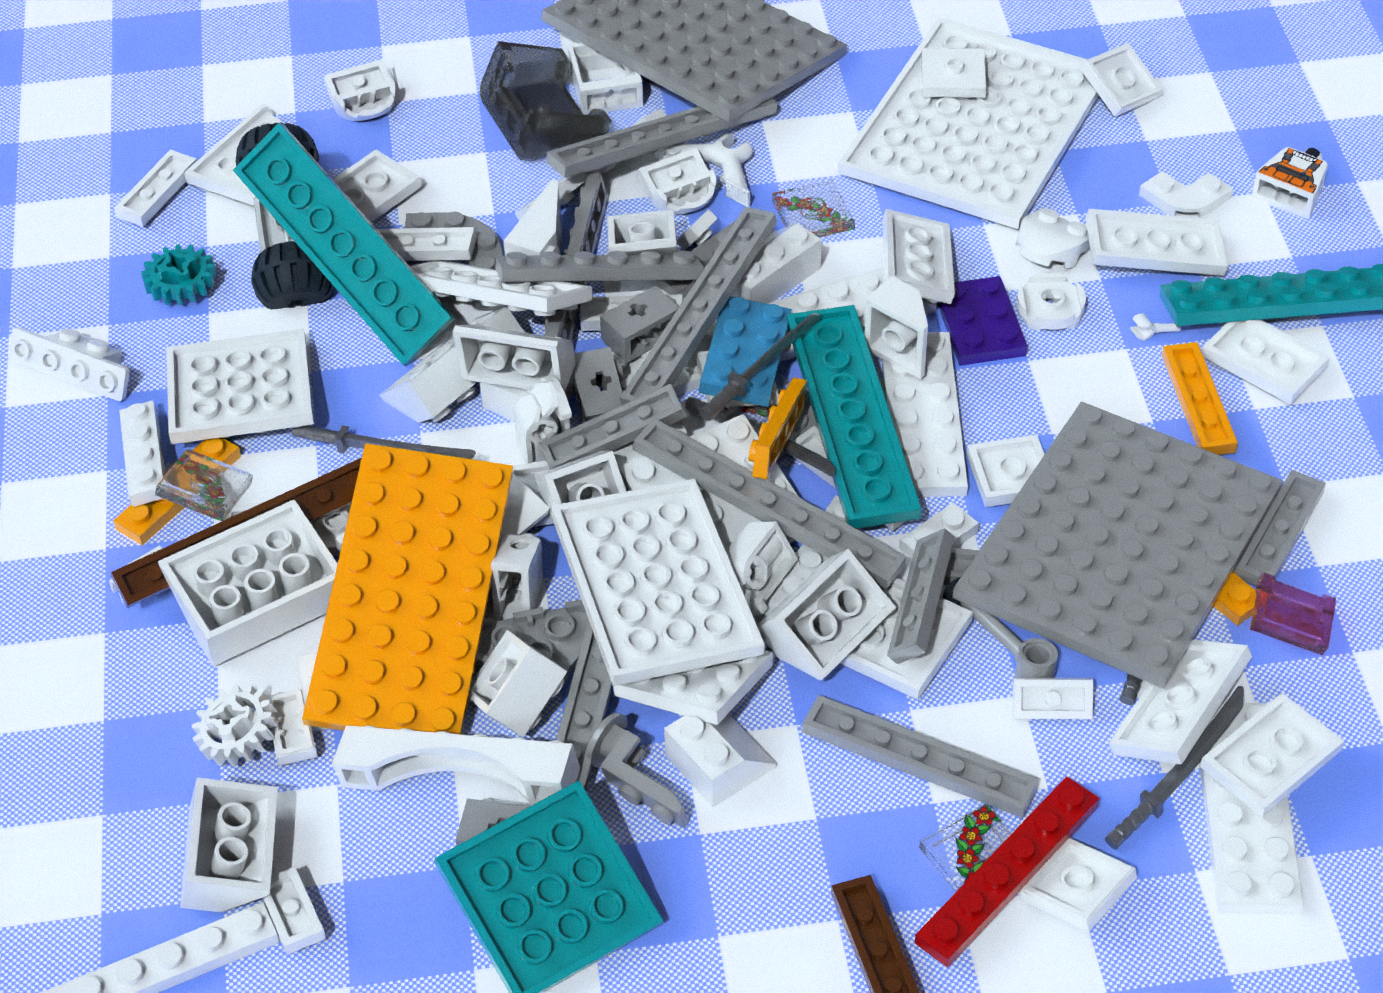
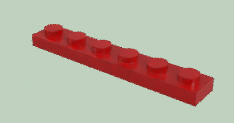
M1066 776L915 934L914 944L948 968L1098 808L1100 798Z

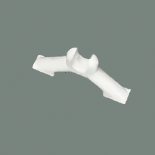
M727 133L711 144H674L654 152L655 158L663 160L697 147L704 163H713L723 169L724 175L720 177V181L726 184V196L746 207H750V191L747 188L741 166L742 163L751 157L753 152L752 146L748 142L743 143L737 148L730 149L734 142V135Z

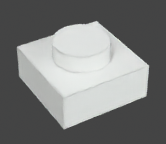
M708 209L677 239V244L684 251L694 242L698 246L701 245L713 233L709 227L718 218Z

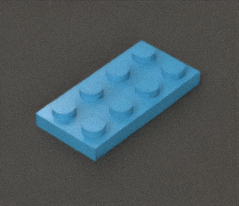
M730 296L718 316L698 393L716 396L728 384V375L732 371L742 375L786 335L788 329L787 314H791L792 309L780 307L776 304H766ZM782 352L747 383V393L743 398L736 395L732 400L769 407Z

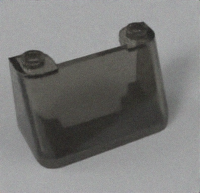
M497 41L481 80L480 98L520 160L537 161L547 158L548 151L608 133L612 121L603 109H592L588 115H584L565 88L572 76V66L563 49Z

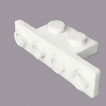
M20 327L12 330L9 359L11 361L117 401L126 399L130 370L128 367L120 365L122 351L110 347L108 342L100 339L85 338L81 336L79 331L74 329H61L59 333L45 337Z

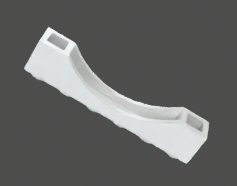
M346 725L332 761V766L343 788L379 791L398 781L421 774L439 771H464L485 775L501 781L517 791L530 804H535L576 782L580 770L572 743H564L557 740L550 742L534 741L520 737L512 739L497 738L482 734L474 736L460 735L445 731L436 733L422 732L407 728L399 730L385 729L370 725L365 727Z

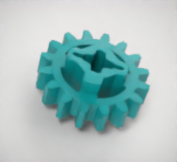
M176 244L173 250L164 247L163 254L153 253L151 255L153 262H144L145 270L141 271L146 293L152 294L154 301L163 298L165 305H169L172 300H177L178 305H182L186 299L196 302L195 295L206 296V287L213 288L215 286L213 279L217 278L212 256H206L205 249L203 248L195 252L194 245L191 244L186 249H182L180 244Z

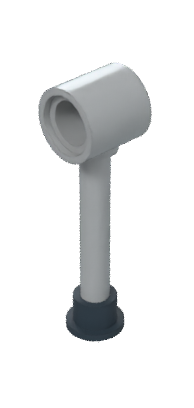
M961 577L954 579L947 585L943 592V599L972 611L973 618L1015 656L1014 660L1017 664L1014 677L1054 678L1058 651L1051 642L1041 638H1031L1022 642L995 616L952 598L953 589Z

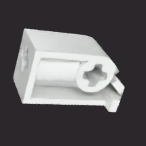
M554 375L542 378V382L537 383L532 389V395L520 398L514 406L516 443L525 464L546 461L539 443L570 429L572 412L565 392Z
M777 521L748 523L726 551L753 617L763 614L768 607L765 602L798 560Z

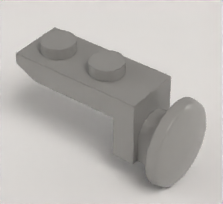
M613 713L607 716L599 724L588 744L587 757L592 761V766L601 767L607 782L619 788L618 793L624 799L634 805L642 802L652 808L650 812L661 822L667 825L675 822L685 828L689 821L675 793L635 769L645 756L646 751L638 746L641 741L640 737L626 730L627 717L620 713Z

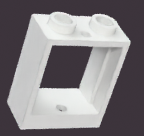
M583 43L568 45L569 70L582 116L643 107V87L640 74ZM624 66L626 73L624 77L584 82L581 72Z

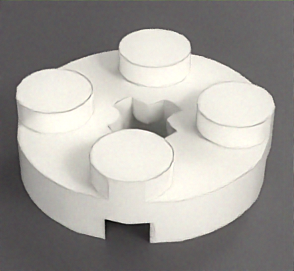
M1053 272L1039 273L1031 276L1028 283L1023 287L1022 284L1019 287L1016 303L1017 310L1020 316L1025 319V324L1029 329L1036 331L1041 329H1073L1079 325L1080 318L1084 314L1086 293L1077 281L1076 286L1068 282L1066 275ZM1046 299H1053L1054 303H1048Z

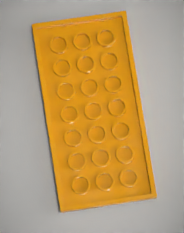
M365 443L302 717L303 725L341 731L345 730L346 725L360 727L370 725L385 729L399 730L407 728L422 732L436 733L445 731L451 734H462L492 582L491 563L493 558L495 559L499 547L513 476V465Z

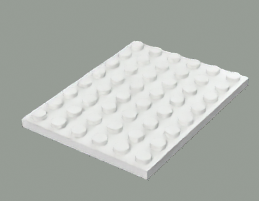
M938 17L838 162V173L1019 229L1023 218L1027 216L1099 96L1079 68L1083 61L1087 59ZM922 48L984 49L986 98L922 97Z

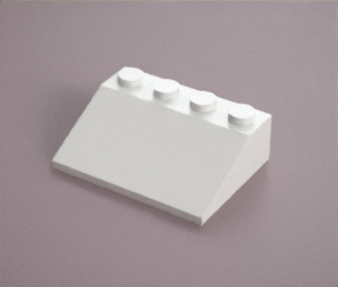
M295 500L158 561L159 567L197 642L212 666H216L325 614L338 564Z

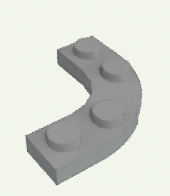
M457 211L449 213H406L405 228L474 227L477 239L469 265L496 270V256H503L501 243L496 234L484 223Z

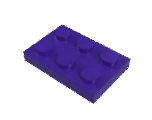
M1001 276L954 282L955 294L952 303H937L946 330L950 333V341L959 366L1027 355V344Z

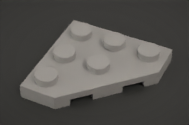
M582 600L565 602L564 608L544 611L543 607L515 612L513 613V618L491 622L490 618L484 619L475 666L480 669L483 667L505 632L509 630L567 671L564 676V686L575 672L588 623V616ZM550 697L548 702H551L554 697Z

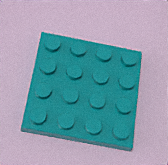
M579 780L434 859L437 869L509 993H543L658 928L664 922Z

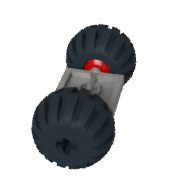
M278 123L257 126L241 138L236 152V166ZM285 123L284 125L318 162L319 153L314 140L308 132L295 124ZM256 197L253 198L260 254L254 262L251 275V283L256 297L270 310L295 308L296 306L303 307L326 302L334 290L332 283Z

